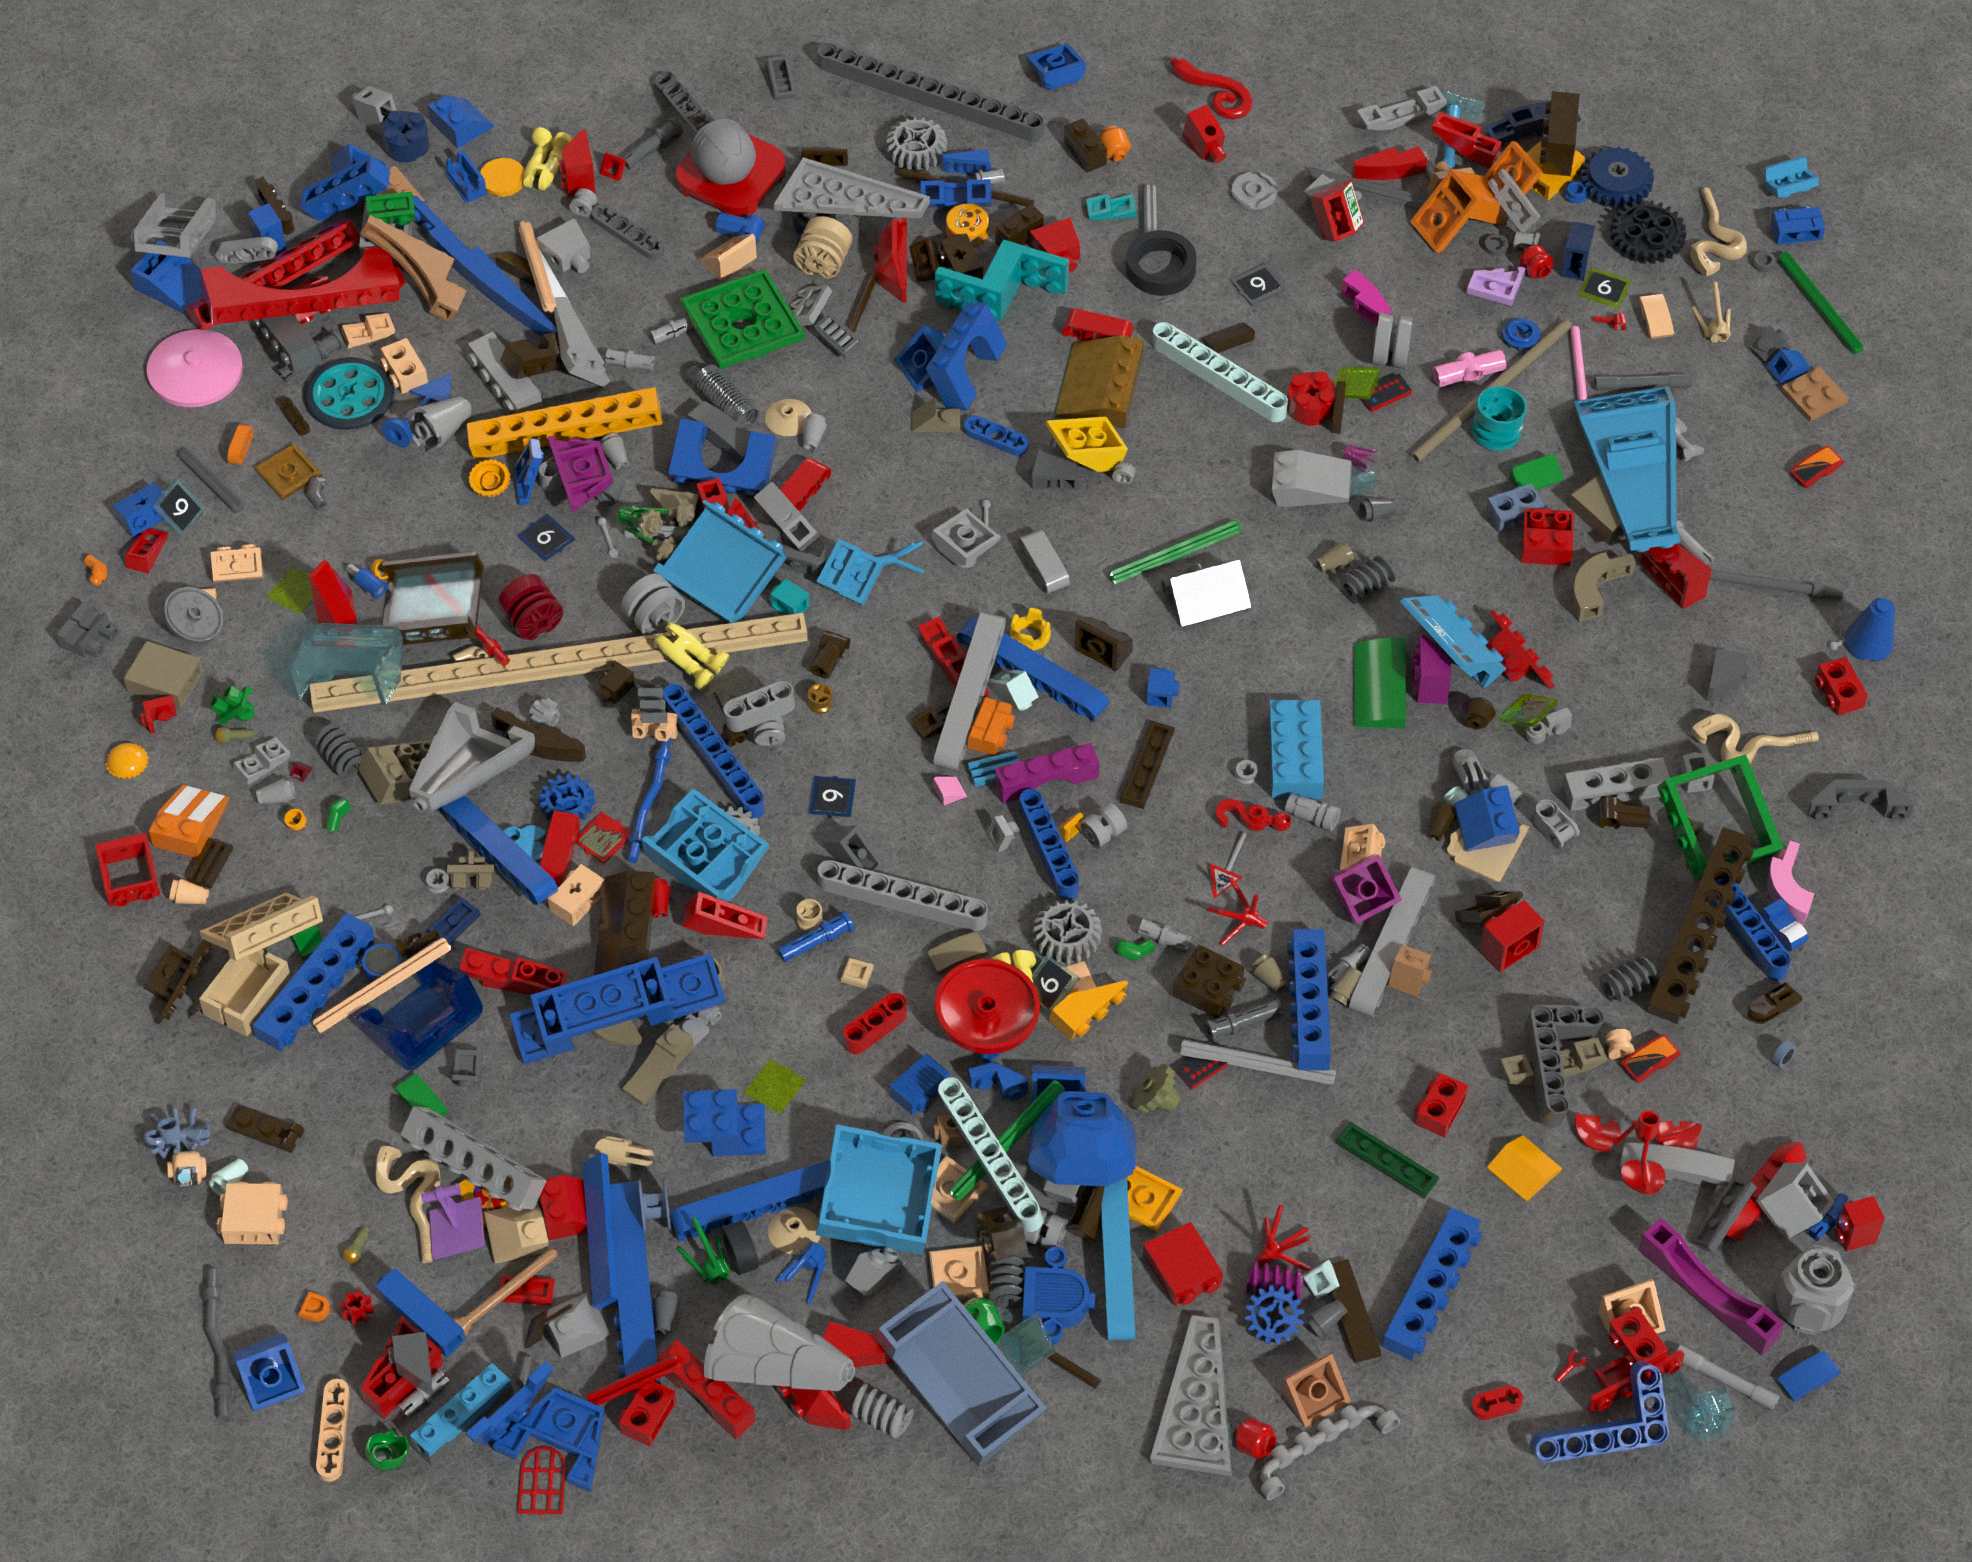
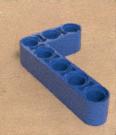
M1646 1361L1636 1362L1632 1366L1630 1378L1635 1418L1538 1433L1530 1441L1531 1452L1544 1462H1555L1663 1443L1668 1437L1669 1429L1660 1371L1657 1367ZM1646 1369H1650V1378L1645 1382H1641V1373ZM1650 1396H1654V1405L1649 1409H1645V1400ZM1653 1424H1658L1657 1433L1654 1436H1648L1649 1427ZM1626 1428H1631L1630 1438L1622 1441V1431ZM1600 1432L1604 1433V1441L1599 1445H1594L1595 1435ZM1572 1437H1577L1576 1447L1567 1449V1441ZM1545 1441H1550L1549 1451L1540 1454V1445Z

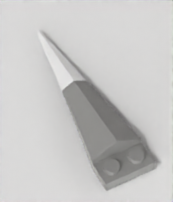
M540 251L556 302L554 315L561 359L569 373L605 388L610 381L603 366L605 362Z

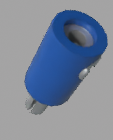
M353 564L348 565L346 570L355 576L354 582L364 589L367 594L378 599L387 591L388 585L368 569L362 568L359 570Z

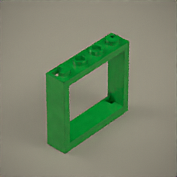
M1746 754L1666 779L1657 786L1661 796L1659 800L1664 804L1667 811V821L1675 831L1677 846L1683 851L1686 859V868L1690 869L1694 881L1702 878L1707 863L1676 786L1730 769L1761 844V848L1754 850L1750 862L1745 861L1743 865L1775 855L1784 849ZM1732 857L1724 859L1728 863L1736 862Z

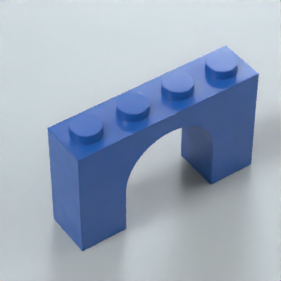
M966 303L926 367L946 408L967 411L977 395L965 368V355L969 343L977 358L982 360L998 361L1007 346V342L987 303Z
M681 418L668 472L670 477L674 479V483L688 485V482L701 483L720 478L725 493L735 494L736 490L744 492V496L754 498L755 495L768 485L778 442L774 435L751 431L746 455L741 465L728 473H715L708 470L702 461V452L708 430L704 422Z

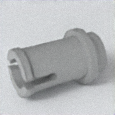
M1002 169L985 172L979 170L978 173H974V180L990 179L992 184L1004 183V173Z

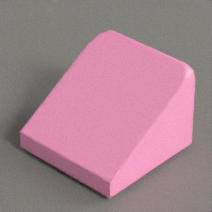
M957 777L933 778V787L943 805L967 797Z

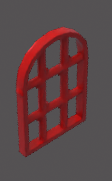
M536 1448L526 1455L520 1469L518 1514H563L565 1477L567 1474L565 1459L554 1448ZM540 1451H551L549 1468H540ZM535 1453L534 1468H524L528 1458ZM555 1454L561 1458L563 1469H556V1466H554ZM524 1472H532V1490H523ZM538 1472H546L549 1475L548 1490H538ZM553 1473H563L561 1490H554L552 1488ZM522 1494H530L532 1496L531 1510H521ZM536 1494H546V1510H535ZM552 1494H561L560 1511L551 1510Z

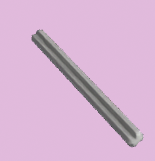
M1183 1040L1180 1048V1054L1184 1056L1228 1062L1227 1064L1326 1084H1333L1336 1070L1331 1068L1329 1070H1298L1297 1062L1189 1040Z

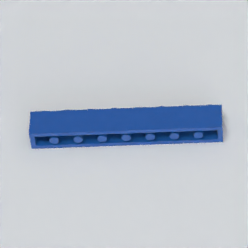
M638 1181L610 1184L618 1300L613 1302V1307H619V1314L614 1315L615 1329L616 1331H621L622 1339H616L618 1356L623 1355L624 1363L619 1364L620 1379L657 1363ZM660 1378L654 1380L655 1382L660 1384Z

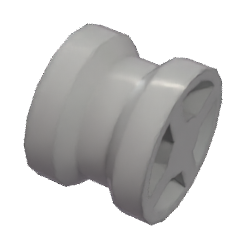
M580 188L576 191L575 199L571 201L569 208L576 215L589 217L592 207L597 203V197L592 191Z

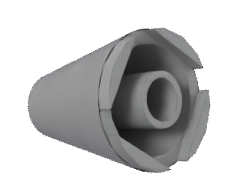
M458 396L416 407L408 411L405 419L408 418L409 424L407 425L412 431L413 443L418 447L422 444L429 450L426 453H434L439 450L471 417L472 407L469 401Z

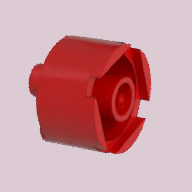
M1323 371L1296 374L1291 378L1287 396V411L1291 418L1301 422V424L1315 426L1326 422L1331 417L1334 409L1336 388L1328 374Z

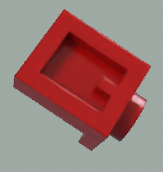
M172 695L144 701L145 712L140 713L143 727L148 726L150 734L155 733L153 721H167L171 717L177 716Z

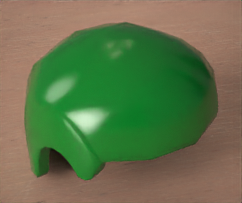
M389 1430L384 1433L377 1432L370 1436L365 1445L364 1453L369 1464L374 1468L382 1471H392L403 1464L410 1447L405 1435L399 1437L393 1430ZM385 1450H386V1451L389 1453V1455H390V1458H389V1459H386V1452H385Z

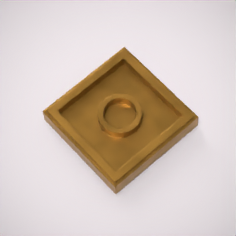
M295 443L254 467L255 471L281 500L307 486L312 477H322L320 470Z

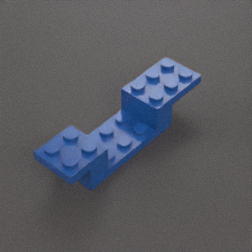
M711 953L663 968L660 967L658 958L654 957L532 994L530 996L534 1007L512 1013L510 1017L525 1065L574 1050L572 1038L645 1015L648 1017L650 1026L725 1004L726 1001Z

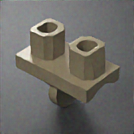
M469 849L468 856H459V864L468 865H447V873L451 877L453 890H467V877H476L477 890H491L493 877H496V870L494 865H476L485 864V856H476L475 849Z

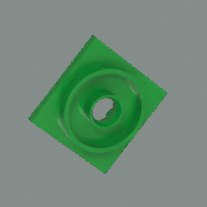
M766 269L680 298V305L720 370L746 360L762 357L769 352L806 340L805 332ZM738 320H748L754 325H748L742 330L734 328L732 323Z

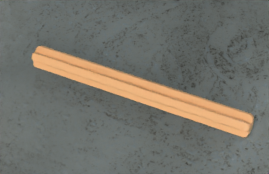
M522 221L518 230L541 305L545 312L550 311L552 313L555 311L556 302L530 222L525 223Z
M444 937L440 938L313 1020L314 1026L320 1033L324 1032L451 950L450 945Z

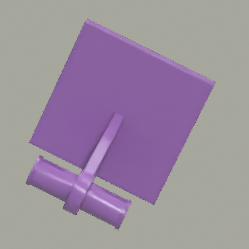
M458 1183L448 1187L441 1185L433 1191L421 1194L424 1204L438 1200L442 1205L441 1208L430 1210L432 1258L434 1260L485 1246L481 1199L478 1197L455 1203L451 1197L461 1194Z

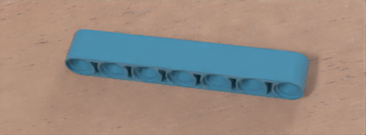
M1126 1177L1109 1186H1105L1101 1205L1108 1341L1136 1340Z

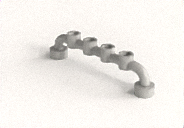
M1352 1405L1345 1407L1340 1412L1342 1419L1333 1424L1329 1418L1324 1419L1318 1424L1317 1430L1319 1432L1310 1437L1307 1432H1302L1295 1437L1293 1441L1295 1443L1294 1447L1287 1450L1284 1445H1279L1274 1448L1270 1454L1273 1459L1269 1460L1261 1470L1260 1479L1263 1485L1260 1491L1267 1500H1272L1281 1495L1285 1490V1485L1278 1477H1271L1273 1471L1278 1468L1283 1469L1287 1467L1295 1458L1302 1454L1307 1455L1313 1452L1323 1442L1334 1440L1342 1431L1348 1428L1353 1429L1360 1425L1363 1419L1370 1416L1377 1417L1376 1425L1383 1434H1387L1398 1427L1400 1424L1399 1417L1393 1410L1386 1412L1383 1408L1376 1405H1368L1357 1411Z

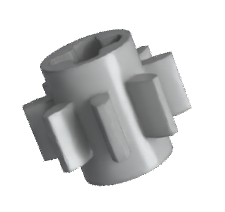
M549 698L535 701L529 710V716L533 719L532 724L538 729L543 723L554 727L560 718V712L556 709L558 704Z

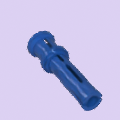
M845 910L840 911V915L829 921H821L819 927L778 947V954L784 963L825 941H835V937L846 931H854V925Z

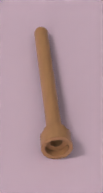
M549 1249L465 1317H455L453 1320L463 1328L465 1336L469 1335L468 1331L472 1329V1324L553 1261L558 1255L557 1251Z

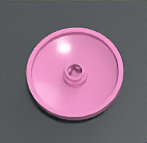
M187 330L168 337L153 350L147 363V376L153 391L164 401L182 407H200L221 400L234 390L243 372L242 357L235 343L223 334L211 330Z

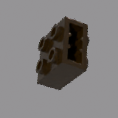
M1198 944L1173 982V997L1219 1018L1223 1011L1229 1010L1234 999L1233 995L1236 991L1240 992L1245 984L1244 966Z

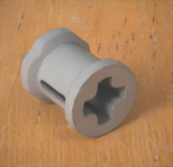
M1517 228L1513 249L1518 247L1525 249L1526 247L1529 248V246L1538 245L1540 233L1521 232Z

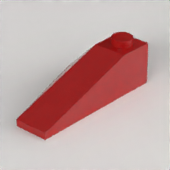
M323 559L309 575L320 634L345 646L349 640L354 641L359 633L352 590L329 562Z

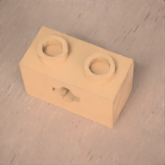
M581 864L575 871L572 870L567 875L565 881L558 887V892L548 898L550 911L574 927L603 896L605 879Z

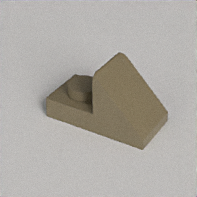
M933 398L912 412L913 432H960V409H936V398Z

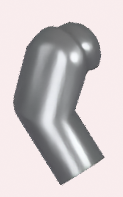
M314 476L309 481L306 495L316 509L319 510L327 505L326 500L320 494L321 490L325 489L323 485H327L324 477Z
M529 1356L522 1357L517 1381L522 1388L525 1386L527 1378L533 1373L535 1359Z

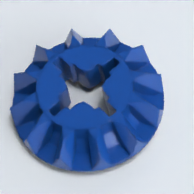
M1523 318L1510 320L1505 324L1502 332L1504 342H1508L1510 348L1513 346L1517 347L1519 351L1521 348L1529 350L1540 339L1539 327L1534 322ZM1519 331L1522 334H1525V339H1523L1521 336H1517V332Z

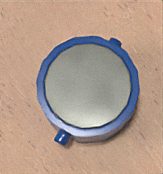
M389 944L373 945L365 951L363 959H360L365 977L370 983L402 963L398 950Z

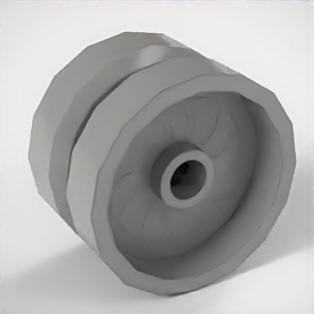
M1380 312L1378 326L1375 327L1373 339V364L1385 366L1388 362L1390 351L1393 352V366L1406 369L1413 317L1401 315L1398 318L1397 329H1393V315Z
M650 574L638 580L629 588L621 603L622 612L635 623V626L644 635L662 633L666 630L665 627L669 622L676 623L685 608L683 597L671 587L661 574Z

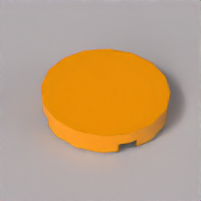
M493 159L481 169L480 173L485 179L486 192L491 195L494 194L500 197L510 196L520 191L523 187L524 167L513 159Z

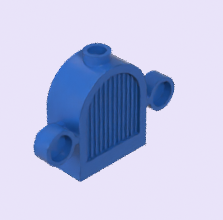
M1051 1247L1046 1251L1045 1264L1047 1268L1025 1267L1023 1327H1027L1038 1320L1049 1344L1060 1342L1063 1338V1328H1070L1079 1324L1086 1317L1088 1310L1095 1308V1293L1089 1291L1086 1280L1073 1270L1063 1269L1067 1263V1254L1060 1247Z

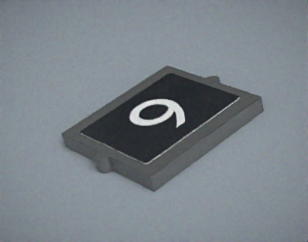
M1266 264L1231 279V282L1239 290V295H1243L1251 306L1286 290L1279 281L1278 275L1274 274Z

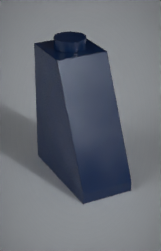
M1572 221L1565 247L1561 277L1584 281L1595 225Z

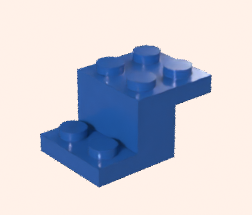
M737 1089L683 1091L685 1143L711 1142L713 1156L766 1154L765 1104L738 1105Z

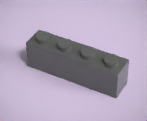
M294 315L252 320L256 329L261 328L267 342L271 341L274 352L276 354L280 353L285 366L289 365L295 373L321 362L316 343Z

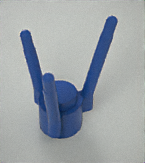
M809 1242L805 1249L801 1250L797 1258L776 1278V1282H780L783 1278H785L786 1282H789L802 1266L807 1270L816 1268L806 1300V1304L810 1305L822 1271L827 1265L823 1260L827 1254L826 1250L816 1242Z

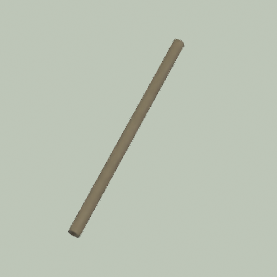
M1568 319L1562 320L1484 390L1490 387H1505L1567 333L1572 327L1571 322ZM1481 393L1413 451L1410 457L1412 459L1417 457L1416 462L1419 463L1474 415L1477 399Z

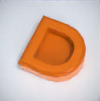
M308 1291L298 1317L314 1322L322 1321L330 1312L329 1301L322 1295Z

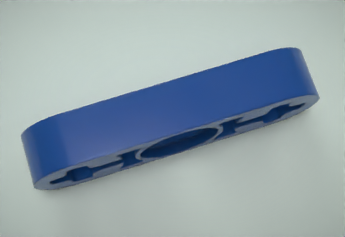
M970 416L964 422V432L970 438L1015 456L1023 455L1028 450V438L1022 433L980 416ZM976 424L979 425V427L971 429V426L974 427ZM993 433H999L1003 437L1001 439L994 440L990 438V435ZM1018 442L1022 443V445H1018L1017 447L1013 446V444H1017Z

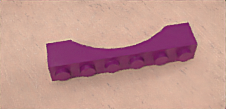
M1662 1218L1642 1234L1639 1251L1758 1353L1763 1355L1780 1339L1784 1322L1764 1305L1754 1303L1740 1296L1719 1281L1698 1260L1683 1237Z

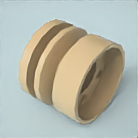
M822 216L810 219L794 252V261L797 266L806 274H818L826 279L837 276L852 244V235L849 229L833 218Z

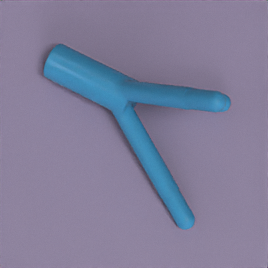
M922 541L916 544L911 542L894 554L876 557L883 560L885 565L895 563L907 569L924 573V569L898 559L923 545Z

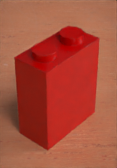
M1192 1222L1144 1243L1143 1256L1174 1306L1181 1303L1188 1305L1198 1295L1204 1292L1211 1294L1218 1290L1222 1284L1223 1272Z

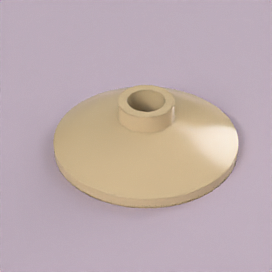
M783 399L773 403L767 409L765 423L775 434L795 436L803 433V421L812 412L805 403L799 400Z
M788 1207L772 1217L768 1225V1237L773 1246L781 1252L799 1254L809 1242L818 1243L821 1237L816 1235L818 1217L806 1208ZM798 1224L799 1227L796 1229L790 1228V1225Z

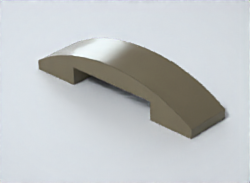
M1598 1038L1575 1042L1571 1049L1560 1051L1565 1077L1591 1070L1607 1062V1057ZM1526 1054L1500 1060L1509 1084H1534L1533 1079L1535 1075Z

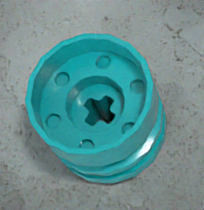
M1503 386L1490 387L1482 391L1477 399L1471 425V433L1475 441L1485 448L1497 451L1507 450L1515 446L1521 437L1527 412V403L1524 397L1516 390Z

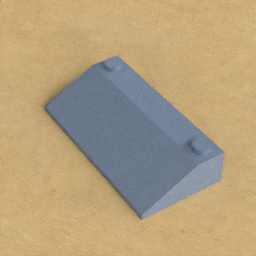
M944 1281L940 1282L878 1328L875 1339L978 1467L1006 1446L1047 1409Z

